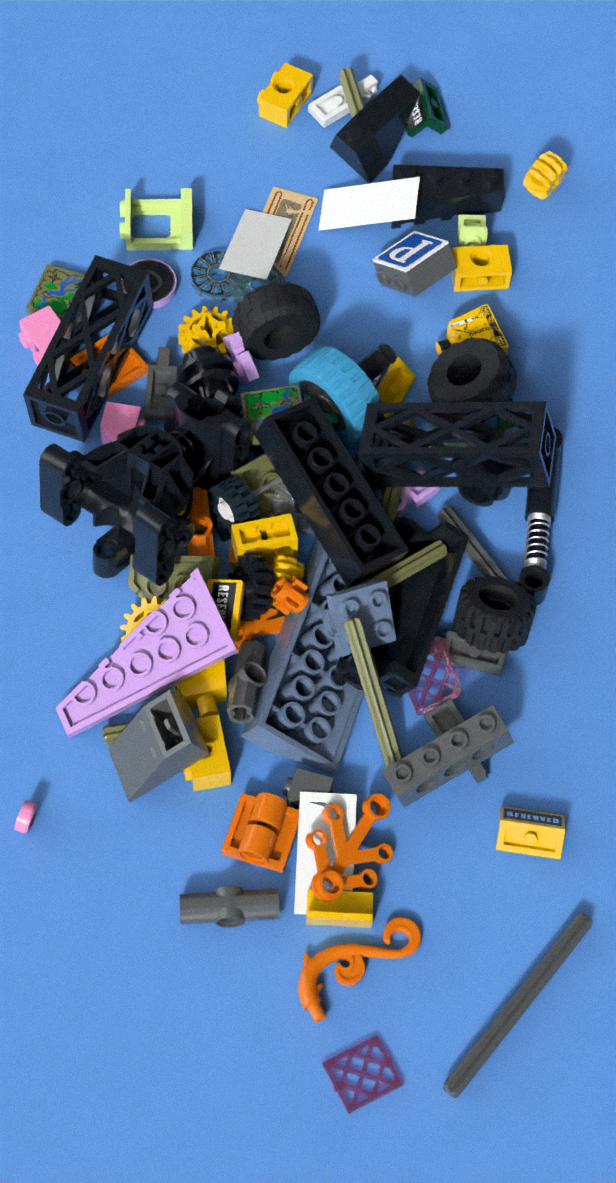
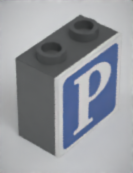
M413 231L372 259L377 271V280L382 286L412 296H417L457 268L447 240Z

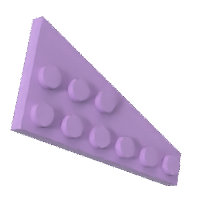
M198 567L179 589L176 588L169 595L170 598L157 611H153L119 644L120 647L108 659L105 658L98 665L99 668L86 681H82L56 707L67 736L72 738L239 652Z

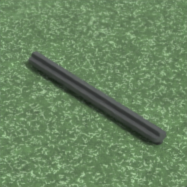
M583 913L576 915L446 1080L443 1089L453 1098L459 1097L589 931L592 925V920Z

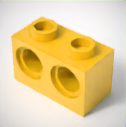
M291 513L231 525V544L237 563L238 556H244V553L264 556V563H271L279 554L297 558L298 537Z

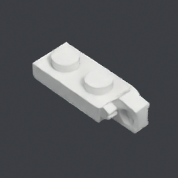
M372 75L357 82L364 104L378 91V81ZM342 85L308 105V112L324 128L350 113Z

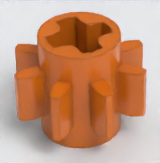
M292 575L290 580L285 577L280 578L271 591V596L275 598L272 605L285 615H288L291 610L295 613L301 612L310 598V595L305 592L308 585L295 575Z

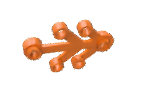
M377 793L364 799L362 803L363 814L347 840L342 820L344 818L343 808L338 804H331L322 810L323 821L330 825L336 858L330 866L326 849L328 836L325 831L316 829L307 834L306 845L314 851L317 873L312 878L311 887L314 895L319 900L331 902L338 899L344 889L358 887L361 890H368L376 886L378 877L371 869L362 870L356 875H341L348 865L367 862L384 864L393 858V850L386 843H381L369 849L357 850L374 821H379L389 815L391 805L385 795ZM371 804L376 807L375 814L371 810ZM330 809L335 811L336 819H332L330 816ZM314 835L320 838V845L314 842ZM379 849L385 852L384 859L380 857ZM364 874L370 879L369 885L363 880ZM324 880L327 881L329 884L328 891H326L323 886Z

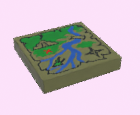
M47 264L26 307L27 313L33 314L50 306L61 321L85 275ZM80 313L76 325L81 321Z
M299 384L240 393L244 420L252 426L249 435L251 438L250 446L259 445L254 433L267 416L302 402Z

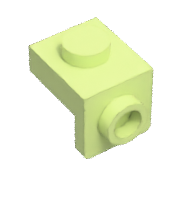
M458 215V247L486 246L488 236L486 215Z

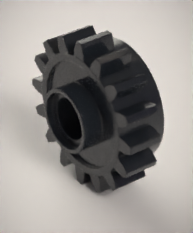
M244 553V556L239 555L238 563L233 562L232 564L233 573L228 574L230 580H242L245 583L240 621L254 622V620H259L260 615L265 614L270 609L274 600L271 596V591L276 583L275 574L269 563H264L265 557L259 556V554Z

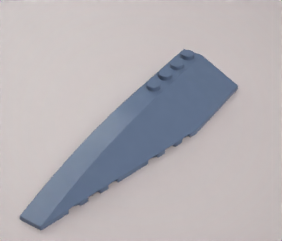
M377 436L375 439L374 447H378L380 438ZM357 451L354 462L381 503L384 487L371 486ZM317 539L302 581L308 585L305 592L310 595L309 601L301 612L295 613L291 610L286 615L265 669L267 681L260 688L255 718L249 724H244L240 736L265 751L334 773L338 769L364 691L356 689L333 675L340 656L336 655L334 640L327 635L324 629L322 614L325 609H328L326 595L348 588ZM367 578V579H365V580H363V581H361V582H359V583H357V584H354V585H352V586H350V587H348V588H352V587L358 586L359 584L365 582V581L368 580L369 578Z

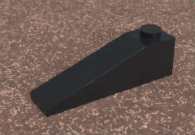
M402 75L398 76L335 135L330 148L370 184L387 167L420 92Z

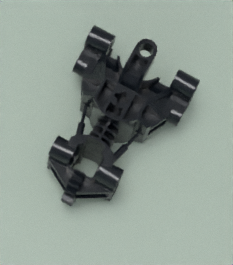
M175 382L168 389L165 396L164 431L148 426L134 427L118 434L116 441L99 446L87 455H83L77 450L68 452L57 444H50L42 452L39 460L41 511L64 526H70L77 520L81 508L93 514V526H114L96 540V544L93 546V571L97 576L101 578L116 576L130 565V557L133 555V570L156 585L162 586L169 580L174 571L175 554L190 542L195 533V524L190 521L192 519L193 488L200 487L209 491L212 486L232 476L231 471L249 462L251 445L249 435L252 426L249 422L242 419L243 414L239 413L243 408L239 405L240 400L225 390L223 392L218 390L214 398L202 397L200 393L185 384Z

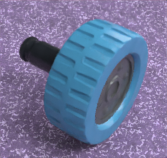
M380 344L378 349L373 350L360 362L356 363L338 349L328 346L319 347L291 370L289 386L299 384L302 402L304 394H310L311 398L315 397L324 413L337 412L338 425L336 433L344 446H351L361 439L367 403H381L379 394L372 381L388 369L390 364H394L397 356L388 344Z

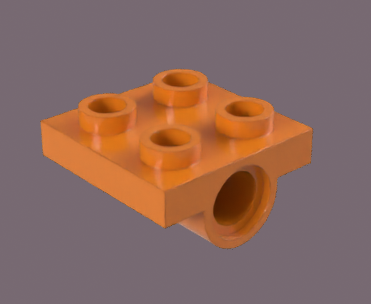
M241 793L221 849V855L284 873L298 832L299 810L288 807L284 799L271 793H259L257 797Z

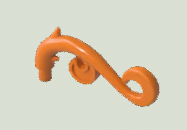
M396 917L387 922L383 931L384 944L390 945L392 935L397 932H402L408 937V944L400 949L351 943L326 948L312 958L309 957L308 953H304L303 965L298 981V995L304 1010L310 1012L315 1023H319L327 1017L320 1005L322 1000L319 992L323 984L317 985L318 976L326 966L335 961H348L349 966L347 968L343 967L340 963L336 964L334 977L339 984L345 987L354 986L365 975V964L362 958L397 959L414 954L420 947L422 938L418 925L405 917Z

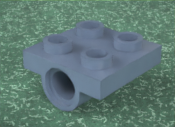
M379 579L326 595L328 609L323 611L322 621L327 635L334 640L336 655L344 657L352 654L344 622L353 618L362 619L370 648L396 641L386 580Z

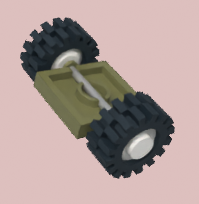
M263 453L231 471L232 476L209 489L208 496L211 498L209 499V504L213 506L211 510L213 514H217V521L222 522V527L225 530L228 529V533L231 534V525L275 516L272 499L276 488L283 481L266 453ZM283 492L282 494H276L274 498L289 499V495L286 497V495H283ZM292 498V500H291V506L294 507V506L297 505V504L295 503L294 499ZM279 502L275 503V511L288 507V503H285V505L282 503L281 505L280 502V506Z

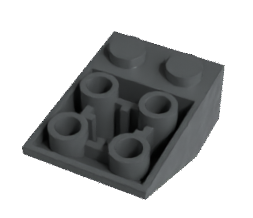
M171 690L144 705L108 748L129 802L136 800L209 755L188 701Z

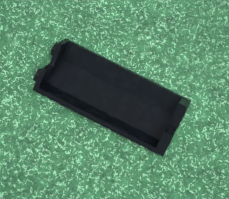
M402 517L394 523L396 530L409 549L400 561L437 540H441L447 546V555L388 589L396 641L371 648L382 688L388 689V695L402 696L418 686L469 536L447 522L441 523L429 532L420 527L415 521L406 517ZM353 654L344 657L340 656L333 675L356 689L363 691Z

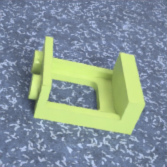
M181 188V199L133 200L131 199V189H125V200H120V217H125V222H120V239H125L126 251L193 250L192 188ZM136 215H168L170 217V236L167 238H134L132 236V218Z

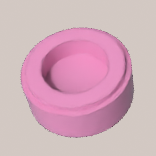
M25 800L15 823V831L23 834L29 832L38 810L37 803Z

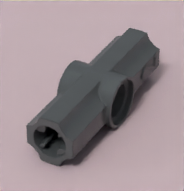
M257 640L244 641L240 645L234 675L227 682V689L230 695L226 711L229 713V720L236 724H249L255 718L260 688L267 681V674L264 670L267 653L264 649L265 645Z
M223 886L217 888L214 892L179 894L181 925L216 923L220 927H237L243 925L245 921L280 919L278 889L244 891L243 888L238 886Z

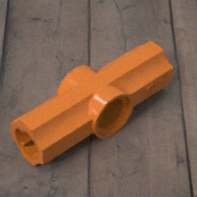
M194 487L192 519L190 521L195 524V531H203L205 533L200 535L194 533L192 539L187 544L188 556H215L212 534L213 524L210 517L207 490Z

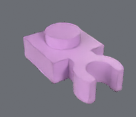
M239 332L223 337V341L231 353L229 358L233 363V372L237 375L240 383L250 382L259 378L249 351H245Z
M421 466L415 470L420 474L426 472ZM403 487L396 516H402L407 511L410 503L416 508L420 507L439 493L440 487Z

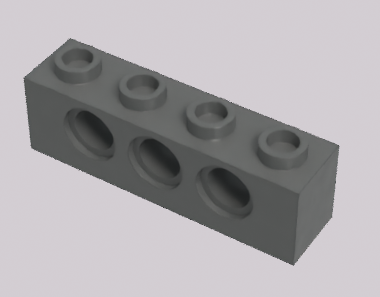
M491 705L383 769L382 772L405 808L514 742L508 728L494 706Z

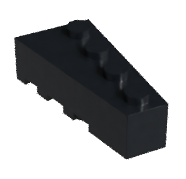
M393 165L392 180L420 177L415 219L392 221L391 229L401 228V224L413 222L414 225L425 224V220L441 218V221L452 219L454 215H481L501 211L504 194V168Z

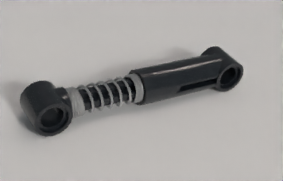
M555 427L556 442L550 487L527 488L525 520L528 525L526 528L528 533L526 534L527 540L524 549L525 561L520 572L518 585L525 587L528 593L533 595L536 606L545 600L550 582L549 574L546 571L547 561L545 560L548 554L545 552L549 549L546 546L549 543L547 537L550 536L548 530H550V525L555 519L560 455L563 442L561 432ZM530 473L529 477H534L533 473ZM528 584L537 585L538 588H532Z

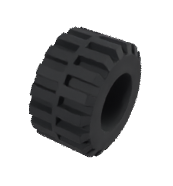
M494 576L475 577V580H468L460 590L453 627L454 630L458 631L457 635L460 638L465 639L467 644L476 646V649L487 650L490 653H508L509 650L516 651L520 646H524L528 640L535 615L536 602H534L533 595L529 594L525 587L519 586L513 580L509 581L506 578Z

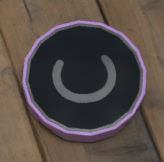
M148 258L137 260L129 265L148 271L153 297L152 309L168 304L175 296L176 276L168 264L161 260ZM122 279L125 294H130L135 282Z

